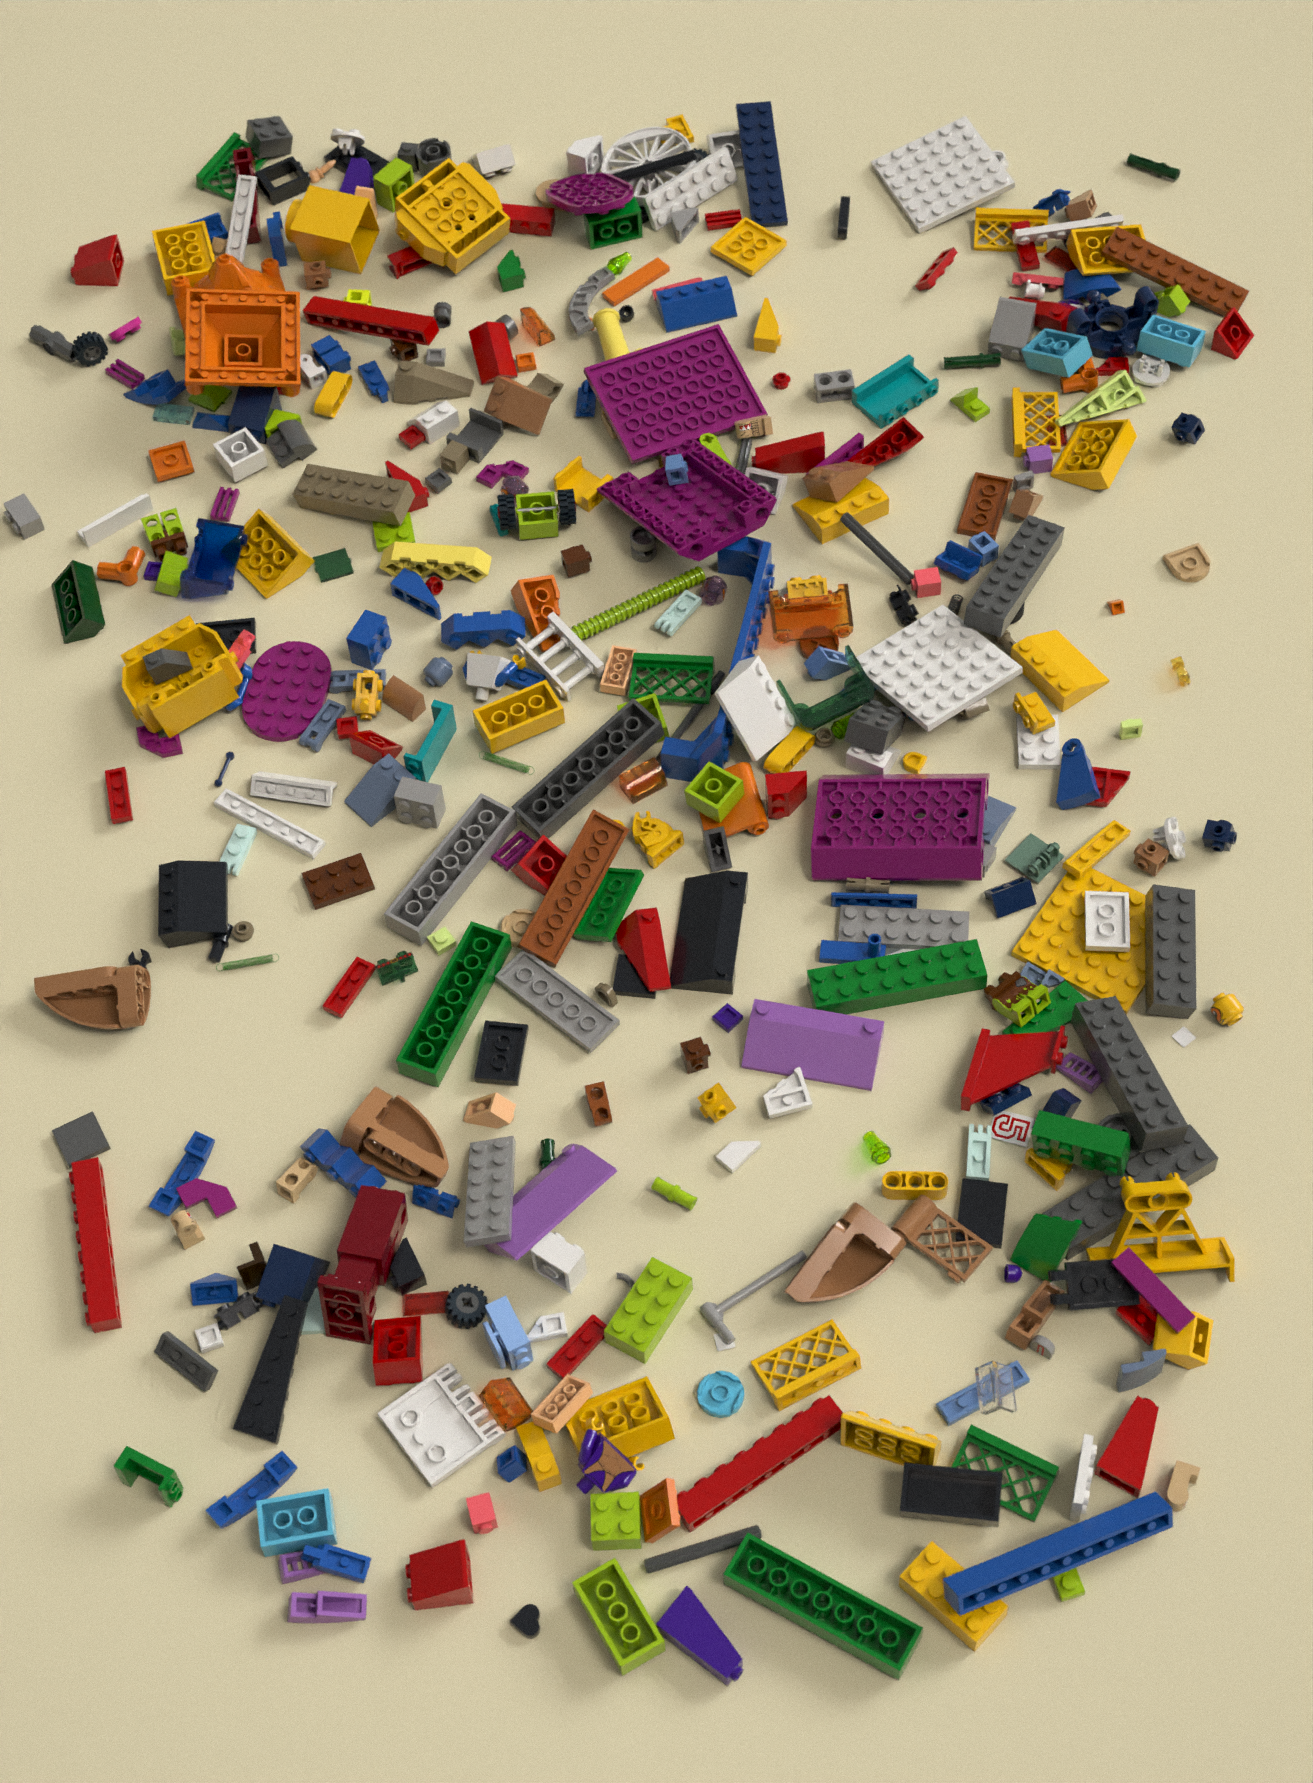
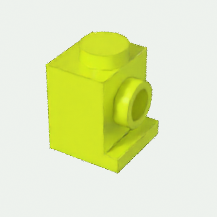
M348 289L347 297H344V301L372 306L370 290Z

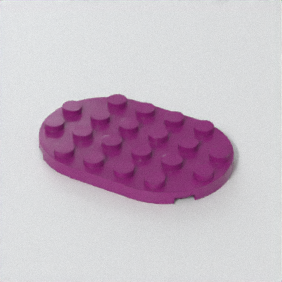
M600 172L568 176L549 185L550 189H546L548 202L567 212L574 213L575 216L590 213L607 214L609 210L624 208L625 204L634 197L633 186L630 183L611 174Z
M286 641L266 650L257 659L252 670V679L249 680L242 703L244 721L253 734L273 742H286L299 738L298 735L306 730L326 702L332 672L327 655L313 644L301 641Z

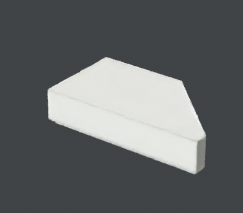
M731 1142L716 1156V1160L733 1174L761 1147V1142Z
M564 1312L540 1316L533 1329L527 1335L530 1343L567 1337Z

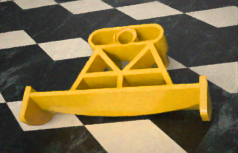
M1174 1172L1175 1177H1173L1172 1173H1169L1165 1181L1134 1183L1133 1178L1128 1176L1129 1181H1127L1125 1176L1120 1179L1121 1197L1126 1211L1110 1246L1086 1248L1087 1261L1117 1258L1129 1247L1153 1273L1224 1267L1229 1282H1235L1234 1256L1225 1237L1200 1238L1185 1210L1192 1203V1194L1187 1184L1180 1179L1178 1173ZM1161 1194L1158 1198H1153V1196ZM1164 1211L1155 1223L1144 1212ZM1182 1214L1185 1220H1177V1218ZM1136 1217H1137L1142 1223L1134 1224V1222H1135V1220H1136ZM1193 1234L1195 1239L1162 1242V1236ZM1153 1237V1243L1124 1245L1126 1239Z

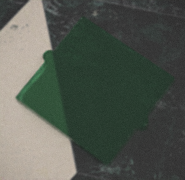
M345 548L313 557L316 567L315 572L318 573L321 583L354 574L351 558L348 557Z

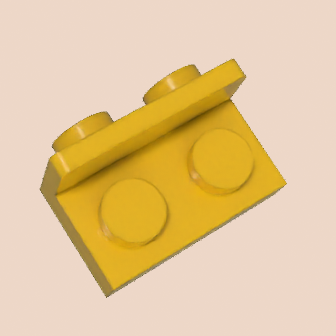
M820 575L811 576L810 579L804 580L801 577L790 578V581L786 583L789 606L827 603L829 601L826 578H821Z
M1019 692L1015 693L1014 702L1012 703L1013 709L1017 714H1020L1024 726L1029 728L1033 735L1055 726L1056 721L1036 692L1023 697Z

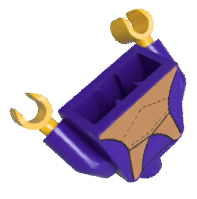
M595 1416L588 1419L585 1424L587 1431L581 1443L578 1456V1466L585 1475L576 1483V1486L585 1495L595 1485L604 1493L627 1488L636 1476L637 1471L644 1469V1463L636 1465V1460L639 1456L627 1458L601 1432L598 1434L596 1431L604 1427L602 1421L598 1422L595 1427Z

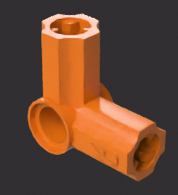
M1091 357L1077 370L1078 374L1072 375L1069 378L1060 377L1062 393L1078 390L1090 393L1098 387V371L1095 369Z
M132 546L128 549L124 560L119 563L99 562L97 566L98 578L119 580L125 586L134 585L138 581L137 572L145 557L144 550L137 546Z

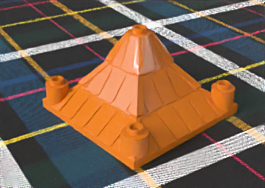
M222 254L213 262L208 274L193 284V287H190L187 277L183 275L176 276L171 281L185 340L186 288L285 291L278 261L273 258H266L261 263L262 273H260V271L244 267L233 255Z
M186 288L185 386L188 393L199 395L203 393L205 385L281 387L282 393L285 396H297L300 393L301 387L300 292Z

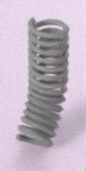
M616 1273L617 1279L619 1277L631 1288L633 1287L635 1282L630 1276L624 1273Z

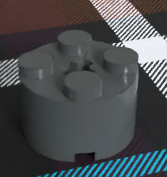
M429 138L419 143L420 146L418 149L416 148L415 152L418 171L421 175H427L448 158L452 160L448 142L445 140L441 142L438 138Z

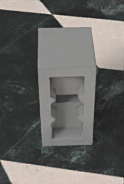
M851 369L814 374V390L817 403L852 399V390L855 389Z

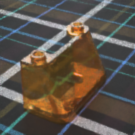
M838 584V590L833 593L832 590H828L827 595L789 599L788 594H784V597H781L778 590L768 591V611L773 639L780 644L809 639L846 638L853 632L854 626L848 584Z

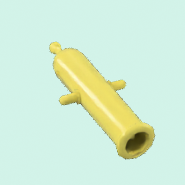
M613 308L599 310L592 319L594 327L598 331L605 361L631 353L628 350L619 324V313Z

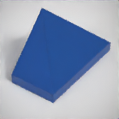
M197 412L192 427L229 432L228 422L230 415Z
M214 1273L190 1283L193 1306L238 1302L236 1299L239 1297L237 1278Z

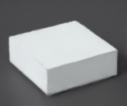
M218 1323L195 1330L202 1354L224 1346Z

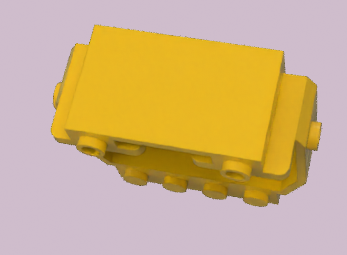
M448 158L395 198V233L401 240L406 241L423 259L443 267L447 265L455 274L509 234L510 217L503 211L496 189L470 164L465 162L457 166Z
M190 615L120 655L126 665L122 667V688L134 707L131 711L136 720L141 719L148 731L152 733H157L164 729L168 737L171 738L240 698L234 687L242 683L243 675L236 664L239 660L233 651L229 653L216 631L201 623L195 624ZM159 649L187 652L193 669L156 685L146 669L143 656Z

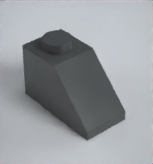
M401 142L397 154L398 159L412 165L413 172H417L418 166L415 150L420 145Z
M159 649L143 656L146 669L156 685L193 669L187 652Z

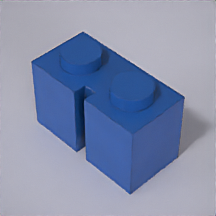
M331 335L311 344L314 359L320 366L324 367L329 376L332 371L345 373L351 370V357L349 353L343 351L338 340H334Z

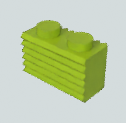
M166 551L154 590L177 597L179 591L183 592L186 580H183V577H187L190 565H187L188 558Z

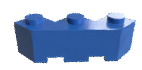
M501 610V614H490V611L473 612L472 616H462V613H455L441 623V642L456 650L469 640L485 648L497 638L514 646L517 643V638L520 637L522 640L526 637L525 618L511 610Z
M318 1128L300 1146L305 1152L303 1156L307 1161L321 1168L330 1179L339 1182L355 1198L361 1185L381 1188L387 1182L374 1165L364 1164L351 1147L339 1145L327 1129Z

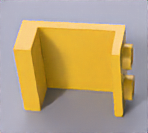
M578 456L570 461L561 472L555 475L553 478L554 489L556 492L557 490L573 489L576 505L589 513L605 499L604 496L597 492V488L606 482L612 481L613 477L607 473L600 479L583 468L582 457Z

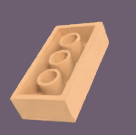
M612 645L600 682L601 692L626 695L632 675L633 653H637V649Z
M567 1374L531 1413L534 1424L557 1434L593 1394L590 1383Z

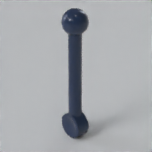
M233 752L226 753V762L219 778L214 782L217 787L222 785V779L227 767L235 757Z

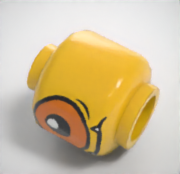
M1223 992L1213 998L1214 1003L1210 1010L1221 1025L1227 1024L1231 1026L1243 1018L1244 1008L1234 994L1225 995Z

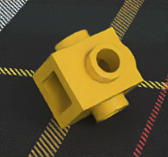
M719 1082L697 1097L702 1104L699 1107L706 1119L710 1116L715 1123L737 1108Z

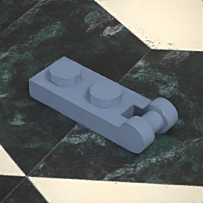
M370 669L379 675V680H383L384 690L386 686V669ZM363 670L332 671L330 676L332 683H330L329 691L334 694H338L341 691H354L353 680L354 678L357 679V673H363ZM366 684L365 688L370 690L372 688V684Z
M328 699L301 735L299 744L305 747L308 745L316 752L320 751L323 742L336 726L337 719L342 718L346 712V707Z

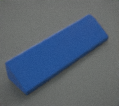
M831 892V907L856 905L917 909V894Z

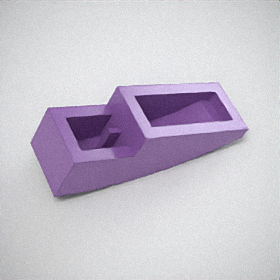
M318 1591L317 1594L292 1592L288 1601L287 1622L341 1623L365 1620L367 1594Z

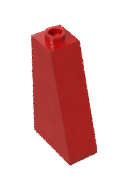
M817 432L756 447L755 456H751L752 467L780 474L808 473L825 459L824 432Z
M1138 1395L1096 1465L1095 1475L1137 1499L1143 1486L1159 1407L1152 1400L1141 1398Z

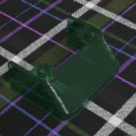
M849 645L845 646V660L854 675L846 679L844 683L845 690L811 707L804 703L794 704L781 680L776 681L779 693L784 698L796 723L807 731L815 730L870 702L874 698V686Z

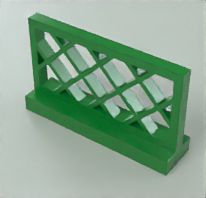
M234 132L196 175V186L198 189L203 191L206 188L230 201L234 200L237 185L234 178H237L236 173L231 171V169L235 168L234 163L229 164V160L234 159L233 150L240 149L241 147H250L253 156H257L250 144L240 139V134ZM270 157L254 160L256 171H259ZM221 170H229V174L220 175L219 173ZM231 178L232 183L222 184L223 179ZM219 180L220 185L210 184L211 181ZM234 188L232 194H229L224 189Z
M633 653L629 700L653 694L655 690L662 686L667 692L663 695H656L658 702L710 704L713 674L715 671L714 656ZM637 671H647L649 674L640 679L637 676ZM661 671L667 672L669 675L660 680L656 674ZM681 672L687 673L689 676L681 681L676 675ZM700 673L708 674V678L702 682L696 676ZM653 677L658 683L649 688L645 682ZM673 678L678 684L669 689L665 683ZM693 679L698 685L690 690L685 684ZM641 685L647 690L643 694H634L635 689ZM681 687L687 692L683 696H676L674 694ZM702 688L706 692V697H697L694 693Z
M971 1424L951 1467L958 1468L967 1465L968 1469H971L970 1463L983 1459L987 1471L1000 1472L1005 1470L1009 1483L1003 1484L1002 1489L1011 1486L1015 1499L1007 1502L1001 1500L1000 1506L1035 1523L1047 1495L1059 1474V1467ZM971 1443L979 1447L981 1456L968 1460L965 1452L968 1444ZM964 1455L965 1461L960 1462ZM994 1455L1000 1457L1003 1466L990 1470L986 1458ZM1018 1466L1023 1469L1026 1477L1012 1481L1008 1469ZM1027 1471L1033 1473V1475L1028 1476ZM1041 1477L1048 1481L1045 1489L1034 1492L1030 1480ZM1027 1481L1031 1494L1018 1498L1014 1485ZM1041 1495V1497H1040V1499H1039V1501H1038L1037 1498H1036V1496ZM1033 1497L1036 1508L1033 1514H1030L1022 1509L1020 1501Z

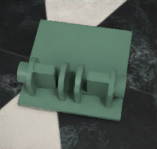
M1030 833L1005 859V862L1039 884L1064 858V855L1059 852L1060 846L1058 843L1054 842L1048 845Z

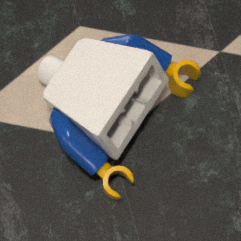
M480 650L477 653L474 651L468 652L467 661L462 670L467 685L477 688L475 699L487 701L489 690L500 691L517 669H523L526 666L525 658L522 657L520 660L518 655H514L512 657L513 662H510L511 660L500 656L482 654Z

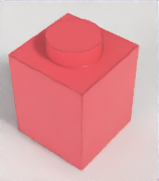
M937 567L914 570V579H911L910 582L911 589L916 592L917 598L941 595V579Z
M489 1492L466 1498L475 1534H487L492 1532L494 1528H498Z

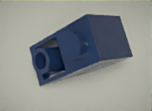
M1062 1088L1052 1093L1042 1111L1072 1118L1082 1100L1065 1088Z

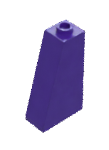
M686 1586L656 1623V1627L661 1636L728 1686L732 1680L736 1682L744 1671L742 1668L743 1659L691 1588Z

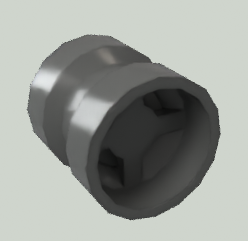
M446 302L435 304L433 317H435L438 327L446 328L450 326L451 305Z

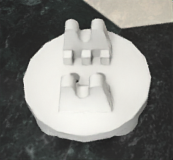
M334 128L330 135V139L339 144V148L343 150L344 155H347V152L350 151V155L353 156L356 146L365 143V137L360 135V131L356 129H351L348 132Z
M1142 355L1133 365V380L1138 384L1141 383L1146 386L1159 388L1169 378L1170 367L1164 359Z
M1176 817L1167 818L1164 826L1153 830L1155 834L1153 839L1154 841L1165 840L1161 845L1169 851V854L1174 859L1185 858L1186 854L1182 844L1186 842L1183 830L1179 831Z

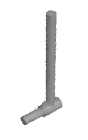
M801 1250L719 1305L706 1302L699 1310L712 1327L718 1330L725 1341L731 1344L735 1341V1337L723 1323V1313L807 1258L806 1254Z

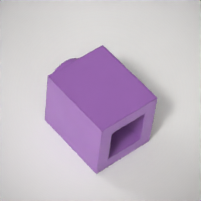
M1050 445L1026 447V455L1023 456L1024 467H1027L1028 471L1032 470L1034 474L1052 472L1053 456Z

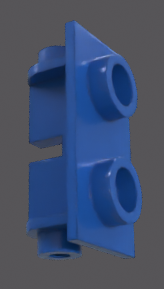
M1057 189L1049 197L1039 200L1038 204L1032 208L1049 210L1048 217L1055 213L1054 206L1056 211H1059L1069 204L1070 198L1068 194L1071 192Z
M584 380L581 388H578L576 417H594L596 395L588 380Z
M424 1185L413 1186V1204L453 1218L454 1207L457 1208L460 1204V1199H457L456 1195L442 1192L439 1195V1190Z

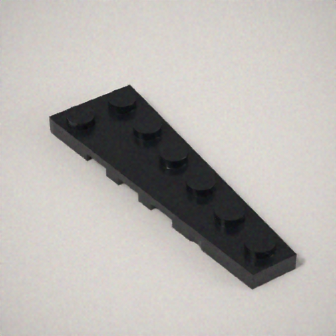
M284 1295L235 1421L234 1430L278 1444L284 1419L285 1404L289 1396L290 1380L294 1372V1361L298 1354L299 1339L302 1335L307 1302Z

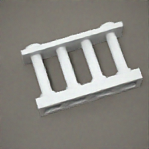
M552 612L547 616L548 628L526 644L520 637L517 638L518 648L516 650L521 657H526L542 675L546 676V679L555 687L554 690L559 697H564L569 702L571 700L570 688L590 673H595L599 678L602 677L605 667L604 663ZM557 634L560 637V641L538 657L532 651L534 647L550 635ZM564 647H570L573 650V654L552 670L544 664V662ZM582 660L586 667L565 683L557 677L574 662Z

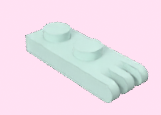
M685 590L656 621L654 627L657 629L661 628L662 632L665 633L667 631V635L672 636L702 604V598Z
M242 824L236 825L219 861L227 862L228 874L232 871V875L238 876L258 833L256 828Z
M969 1124L966 1179L989 1181L992 1125H987L986 1133H983V1125L978 1124V1132H974V1124Z

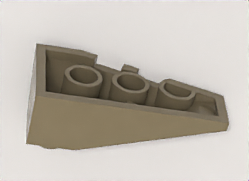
M399 360L395 373L393 401L397 404L415 405L418 404V401L429 400V402H436L435 399L446 397L450 400L470 397L474 380L419 362Z

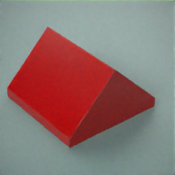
M1231 307L1215 329L1211 350L1234 360L1238 359L1254 337L1253 332L1235 307Z
M371 730L349 734L352 754L372 764L377 763L387 754H390L395 759L403 749V746Z

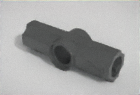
M34 325L29 333L30 339L42 345L47 353L50 355L58 354L68 361L74 362L77 360L72 349L74 344L68 342L60 332L55 331L53 333L40 325Z

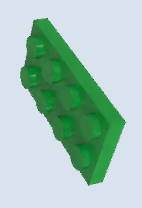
M609 868L573 936L580 940L611 942L644 877L642 870Z

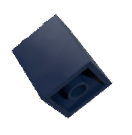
M239 386L228 422L231 435L246 427L258 443H267L265 426L274 409L282 410L277 386Z
M273 1244L256 1297L263 1299L262 1304L275 1308L276 1304L281 1305L284 1295L309 1303L315 1289L318 1288V1279L320 1275H325L330 1261Z

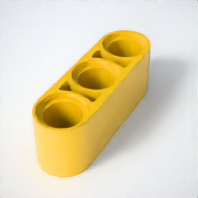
M332 371L315 401L314 412L316 414L332 418L336 416L351 389L352 375Z
M796 726L766 758L763 766L764 769L772 774L790 772L811 749L816 737L803 728Z
M889 1171L882 1178L881 1191L883 1196L890 1200H916L919 1195H925L931 1200H942L947 1195L949 1181L946 1174L942 1172ZM892 1183V1184H895V1185H897V1186H896V1187H889V1186H887V1185ZM911 1184H918L919 1187L914 1188V1187H912V1186H910V1185H911ZM934 1184H940V1185H942L943 1187H941V1188H936V1187H934L933 1185H934Z

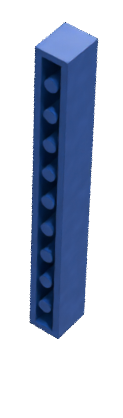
M1155 1491L943 1578L944 1598L961 1616L1172 1528V1507Z

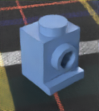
M682 455L666 456L665 472L669 485L688 483V466Z
M985 531L969 539L968 549L983 556L981 567L998 558L999 545Z

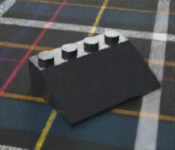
M178 860L159 865L158 936L168 948L228 935L227 862Z

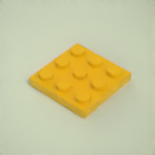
M744 217L711 246V253L753 276L787 246V240Z

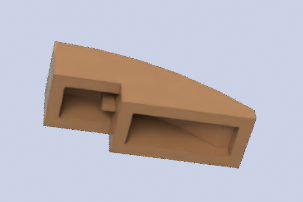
M1045 1279L1024 1304L1020 1314L1011 1323L1005 1338L1026 1350L1057 1306L1050 1304V1294L1065 1293V1291Z

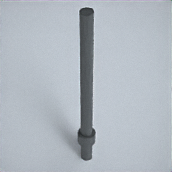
M719 670L714 676L711 695H714L719 688L718 685L725 676L723 671ZM704 691L700 697H706V692ZM694 704L671 738H681L704 704ZM661 751L656 757L659 763H661Z

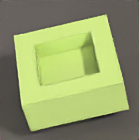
M1141 718L1121 721L1119 729L1121 740L1141 737L1143 728Z
M446 927L427 936L429 944L438 956L457 946L456 940Z

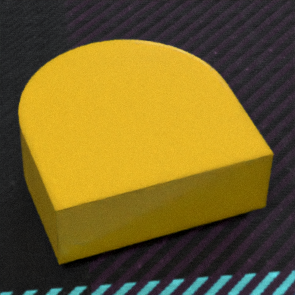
M917 752L907 753L903 757L904 769L910 773L919 774L927 761V756Z

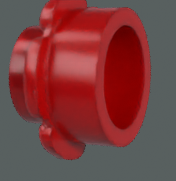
M780 372L773 376L772 381L775 388L784 390L789 386L791 378L786 373Z
M432 576L425 583L434 595H438L443 589V582L439 577Z

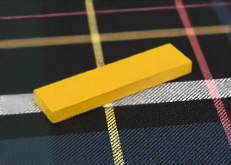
M1113 820L1063 863L1062 868L1080 879L1129 837L1131 830Z

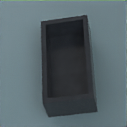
M904 1462L900 1515L904 1518L999 1527L1002 1472Z

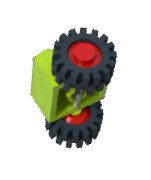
M557 490L558 504L555 501L554 491L516 494V507L513 494L497 495L500 530L516 529L517 516L520 540L558 537L557 512H559L560 525L576 524L574 490Z

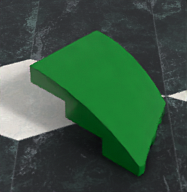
M1036 1213L1017 1243L1010 1261L1043 1281L1046 1279L1052 1282L1048 1280V1271L1058 1270L1083 1221L1078 1219L1074 1221L1062 1220V1217H1049Z

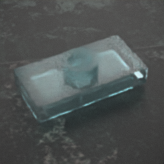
M164 403L157 404L153 420L190 425L194 414V407Z

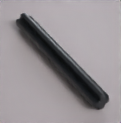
M689 150L611 175L628 181L697 159L695 150Z

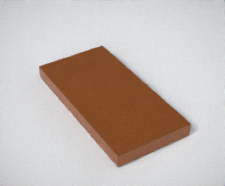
M975 472L959 521L957 534L972 537L985 531L995 541L1013 479Z

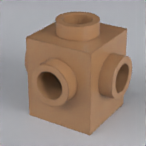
M325 260L304 263L307 289L329 286L328 279H331L330 267H326Z
M1148 838L1143 844L1140 843L1135 848L1134 864L1140 870L1146 871L1155 877L1167 864L1169 851L1158 842Z

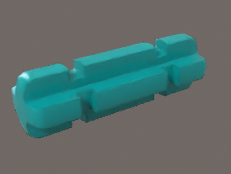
M498 504L490 505V514L499 536H507L509 534L508 530H500Z

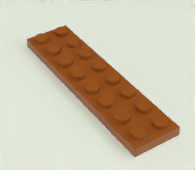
M1116 227L1100 255L1165 288L1179 284L1188 299L1224 317L1231 307H1235L1239 311L1249 293V290L1119 227Z
M592 810L518 944V948L536 956L548 965L556 967L630 829L598 811Z

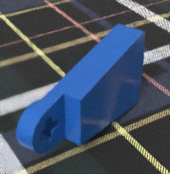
M280 211L273 212V218H267L273 259L278 261L279 267L288 266L282 235L283 224Z
M1077 738L1069 739L1062 747L1063 754L1056 803L1062 810L1079 807L1101 798L1092 765L1086 755L1084 745Z

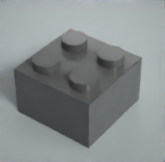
M280 116L247 120L245 138L258 158L291 154L293 136Z

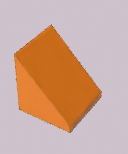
M1117 599L1107 602L1113 615L1125 613L1123 600Z

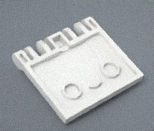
M452 1363L445 1365L377 1413L378 1417L432 1488L492 1445H496L506 1436L501 1426H497L498 1423L495 1419L488 1421L480 1428L476 1425L485 1420L490 1412L486 1408L482 1409L483 1403L474 1392H470L471 1388L468 1384L461 1386L454 1392L449 1390L458 1385L462 1380V1376L457 1373Z

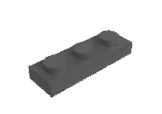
M169 1331L162 1333L154 1352L204 1392L210 1390L219 1370Z

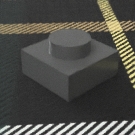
M438 468L425 477V482L434 491L439 493L452 484V478L442 469Z

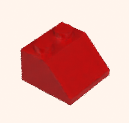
M807 770L765 774V799L768 819L789 817L807 798Z

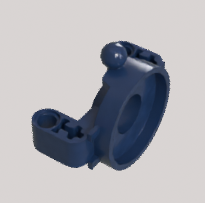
M1149 286L1141 287L1135 294L1133 305L1126 308L1110 304L1108 299L1101 300V294L1097 290L1088 292L1086 298L1090 304L1085 312L1082 308H1077L1069 314L1066 332L1087 337L1092 355L1095 357L1108 359L1109 357L1133 355L1137 349L1141 330L1151 316L1157 314L1159 300ZM1111 321L1120 325L1121 329L1108 331L1103 329L1100 324Z

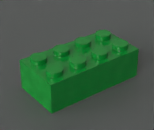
M1039 1110L1031 1133L1034 1153L1041 1158H1054L1063 1164L1080 1165L1086 1170L1092 1171L1095 1169L1103 1171L1109 1176L1118 1175L1123 1177L1131 1153L1129 1133Z

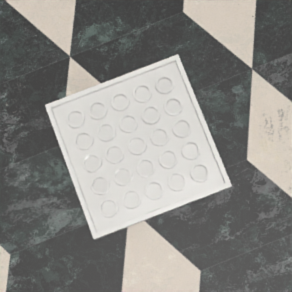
M966 116L871 161L872 167L919 234L1015 188L1014 180Z
M941 605L849 661L850 668L927 732L1023 673L1021 665L974 628L965 625L960 617L944 605Z

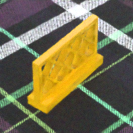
M976 208L974 251L1017 252L1013 239L1010 240L1006 236L1011 231V223L1029 220L1030 227L1048 225L1049 210ZM979 225H988L989 228L983 231L979 228ZM1003 225L1008 228L1001 232L997 226ZM992 230L998 234L994 239L987 235ZM983 237L988 241L986 245L978 244V241ZM1003 238L1007 243L1005 245H998L996 242ZM1047 240L1042 242L1043 247L1036 246L1037 253H1047Z
M1012 387L1011 405L1014 457H1021L1022 453H1026V447H1033L1026 446L1029 440L1036 443L1035 446L1047 445L1045 443L1052 440L1056 443V446H1050L1051 452L1060 453V426L1054 422L1059 418L1058 392H1020V387ZM1024 399H1033L1034 402L1029 405ZM1054 399V401L1049 405L1043 400ZM1038 404L1044 407L1040 412L1034 408ZM1029 411L1035 415L1031 419L1025 416ZM1048 411L1054 414L1050 419L1044 415ZM1039 418L1045 422L1041 426L1035 423ZM1030 425L1036 429L1032 433L1026 430ZM1049 425L1055 429L1051 433L1045 430ZM1038 433H1042L1046 437L1040 440L1035 436Z
M833 1319L751 1361L753 1369L774 1399L775 1406L779 1411L861 1369L860 1355L856 1349L853 1350ZM829 1329H832L835 1333L833 1340L821 1338L822 1333ZM806 1341L815 1342L813 1350L802 1349V1343ZM819 1343L831 1345L829 1354L817 1352ZM835 1346L845 1348L848 1352L842 1356L833 1355ZM786 1351L794 1353L792 1361L780 1359L781 1355ZM798 1355L811 1356L809 1363L796 1362ZM815 1357L827 1359L825 1365L821 1367L812 1366ZM765 1362L774 1363L771 1372L761 1370L759 1365ZM778 1364L790 1367L788 1375L776 1373ZM794 1368L806 1370L805 1375L800 1378L793 1377L792 1373ZM773 1379L784 1380V1386L774 1390L772 1387Z

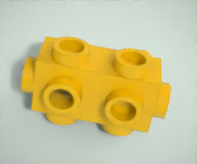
M363 670V673H357V679L354 678L353 690L356 691V698L352 699V710L362 720H372V716L377 717V712H381L382 701L378 700V693L383 690V680H379V675L375 674V671ZM368 683L372 684L370 690L365 688Z

